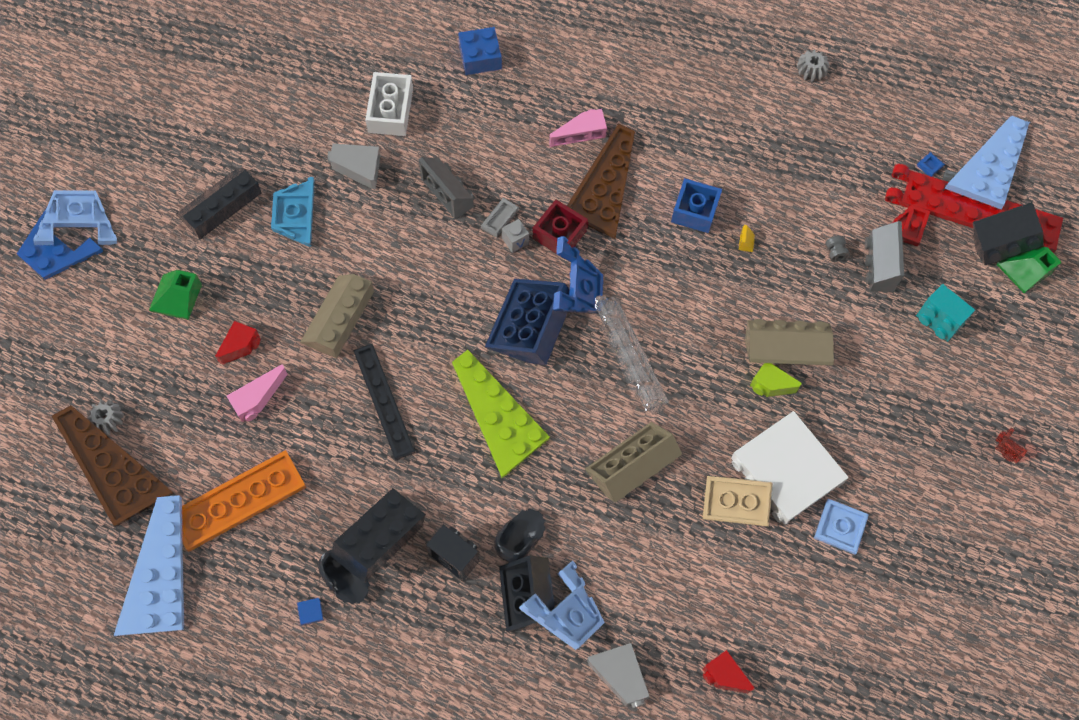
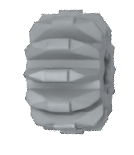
M815 49L812 53L807 50L805 54L800 56L797 64L799 75H804V80L809 77L811 82L814 79L820 81L822 77L827 75L830 62L827 59L828 56H822V52L816 53Z
M100 400L99 405L92 403L93 410H86L89 415L87 419L108 436H110L111 429L118 432L116 424L123 425L121 418L124 417L123 412L120 411L121 407L118 404H114L111 400H108L106 403Z

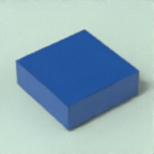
M930 152L918 162L917 167L928 176L933 177L945 164Z
M320 598L297 603L301 626L324 621Z

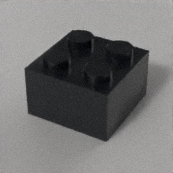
M443 524L426 544L429 556L463 582L480 562L477 551L478 547L472 541H465L459 537L461 534L454 527L450 526L448 528Z

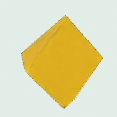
M748 225L742 227L739 249L741 251L753 252L755 235Z

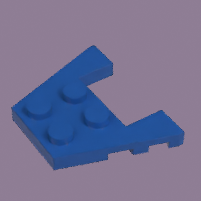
M45 209L17 252V255L46 280L69 269L74 264L81 263L95 254H100L103 250L89 238L75 251H72L55 235L54 245H34V236L37 235L40 222L46 214Z
M565 236L557 238V255L571 262L569 295L561 291L554 293L553 310L581 313L601 312L604 275L588 259L584 260L580 256V251L567 243L568 239Z

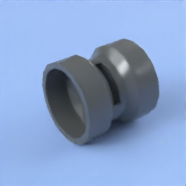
M834 236L826 241V247L830 250L829 257L831 262L844 261L850 257L849 250L845 247L846 240L844 236Z

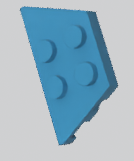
M314 177L307 178L308 181L297 185L295 183L287 189H281L273 193L272 231L308 247H311Z

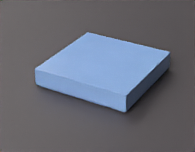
M827 499L814 539L856 555L869 514Z

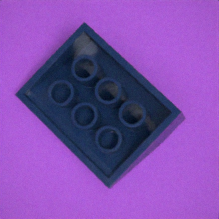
M514 278L485 348L527 363L547 365L568 313L553 310L554 293L561 291L569 295L570 289L563 282Z

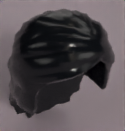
M529 508L526 511L522 510L518 515L506 522L502 529L497 531L494 540V549L497 555L507 562H513L527 556L542 538L545 531L544 523L546 520L543 518V514Z
M332 549L326 551L318 563V570L325 584L344 603L360 604L369 592L368 587L370 583L368 580L363 583L331 556Z

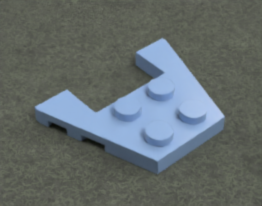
M54 190L46 208V214L40 222L37 235L34 236V245H54V227H98V245L117 244V237L112 230V226L107 219L96 191Z
M571 561L558 573L572 591L560 604L550 611L535 593L519 608L576 650L605 622L593 598L588 597L584 589L586 584L583 578H579L575 571L577 568L575 562Z

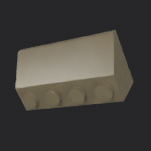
M355 274L339 275L300 343L337 359L374 293L372 281Z
M762 319L747 320L745 345L749 362L833 366V332L830 323L822 321L810 323L800 320L795 322H785L783 320L764 321Z
M650 422L586 467L585 470L605 496L615 503L623 499L633 489L641 486L651 476L656 475L665 466L673 463L676 458L682 455V452L672 433Z

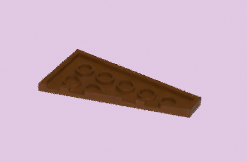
M619 123L567 204L569 208L588 219L589 227L616 239L635 136L634 130Z
M72 405L52 415L55 424L114 527L155 505L157 497H168L174 494L173 491Z

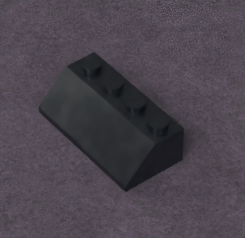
M236 168L178 211L176 215L200 240L262 194L258 182L245 169Z

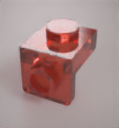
M1011 427L1006 432L1003 430L1000 432L995 440L998 444L994 449L1002 453L1003 458L1007 461L1017 463L1025 456L1027 450L1009 439L1015 430Z

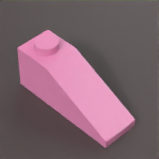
M592 109L583 112L551 133L550 147L606 138L607 126L602 109Z
M283 364L227 395L228 400L242 422L255 419L288 374Z

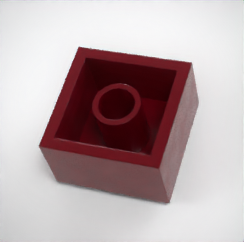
M555 199L533 226L532 239L557 254V238L565 236L568 239L567 243L571 247H575L587 232L588 219Z

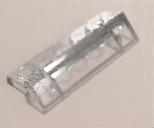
M597 296L595 308L603 322L602 332L635 399L641 400L646 412L650 411L652 415L659 413L661 406L669 403L618 298Z

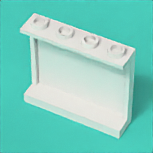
M794 411L736 450L731 458L733 460V467L738 472L742 471L746 476L745 480L773 483L771 498L772 515L777 522H782L784 525H787L791 519L833 489L840 487L849 478Z

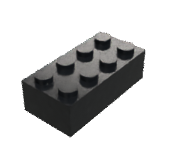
M392 488L334 541L331 556L365 583L422 528L426 514Z

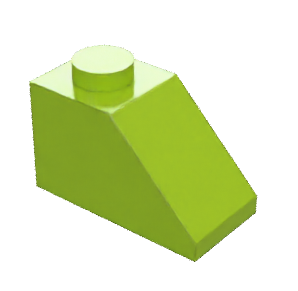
M764 363L753 378L750 386L753 387L752 389L756 394L772 397L794 394L802 383L772 363Z

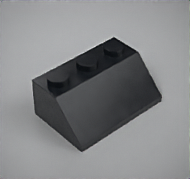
M1032 202L973 222L975 250L984 265L1044 246L1043 230Z
M529 555L499 566L506 632L545 628L521 611L519 607L536 593L550 611L555 608L549 559L547 557Z

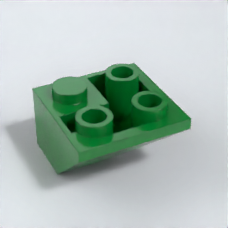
M1040 247L1003 259L996 265L1023 293H1026L1051 275L1062 262L1048 247Z
M174 270L163 274L149 311L189 320L202 287L197 274L181 270Z

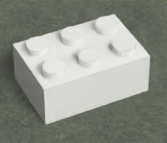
M373 73L366 114L368 133L406 136L413 93L411 75Z

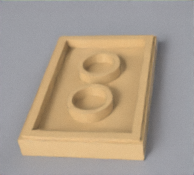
M707 476L703 519L769 527L773 483Z

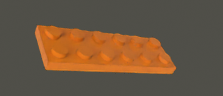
M285 450L184 504L182 506V542L186 550L190 552L307 488L287 451Z

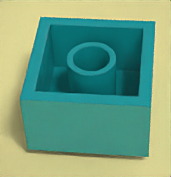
M942 284L926 300L916 316L923 325L932 328L938 338L945 339L948 342L964 326L975 309Z

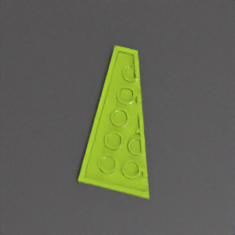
M466 350L452 361V365L500 476L504 478L547 442L550 437L471 352Z

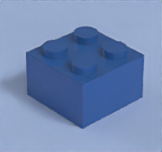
M495 27L458 32L465 75L502 69V56Z
M684 178L671 223L709 233L722 189Z

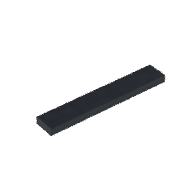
M373 343L353 350L395 461L414 454L413 445Z

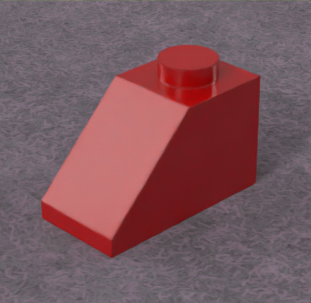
M234 321L215 355L218 362L226 364L250 355L253 349L258 348L261 341L257 329Z
M727 650L702 669L704 671L702 675L710 686L713 684L718 689L746 694L755 689Z

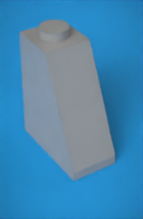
M332 144V150L328 151V163H331L332 169L371 189H376L381 157L379 147Z
M631 643L587 658L588 665L625 706L632 705V708H637L646 704L645 700L649 698V694Z

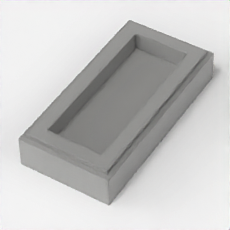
M502 198L482 223L481 228L497 238L502 232V228L508 225L519 211V207Z

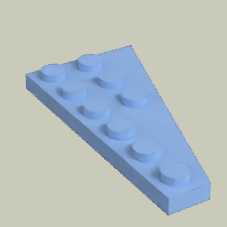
M1010 116L952 178L945 189L1002 209L1030 122Z
M181 496L157 497L114 636L184 630Z

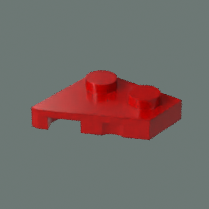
M911 205L903 214L894 219L892 223L902 222L903 242L918 247L930 211Z

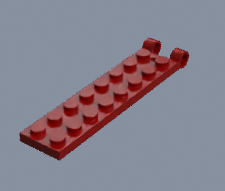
M896 164L892 171L893 178L907 182L904 194L900 189L891 187L887 189L885 201L906 208L914 205L930 211L929 215L973 228L974 221L1022 206L1021 204L1006 200L1002 209L947 190L945 187L949 182L909 170V167L904 164ZM1035 209L1043 230V247H1048L1054 253L1057 249L1063 217Z

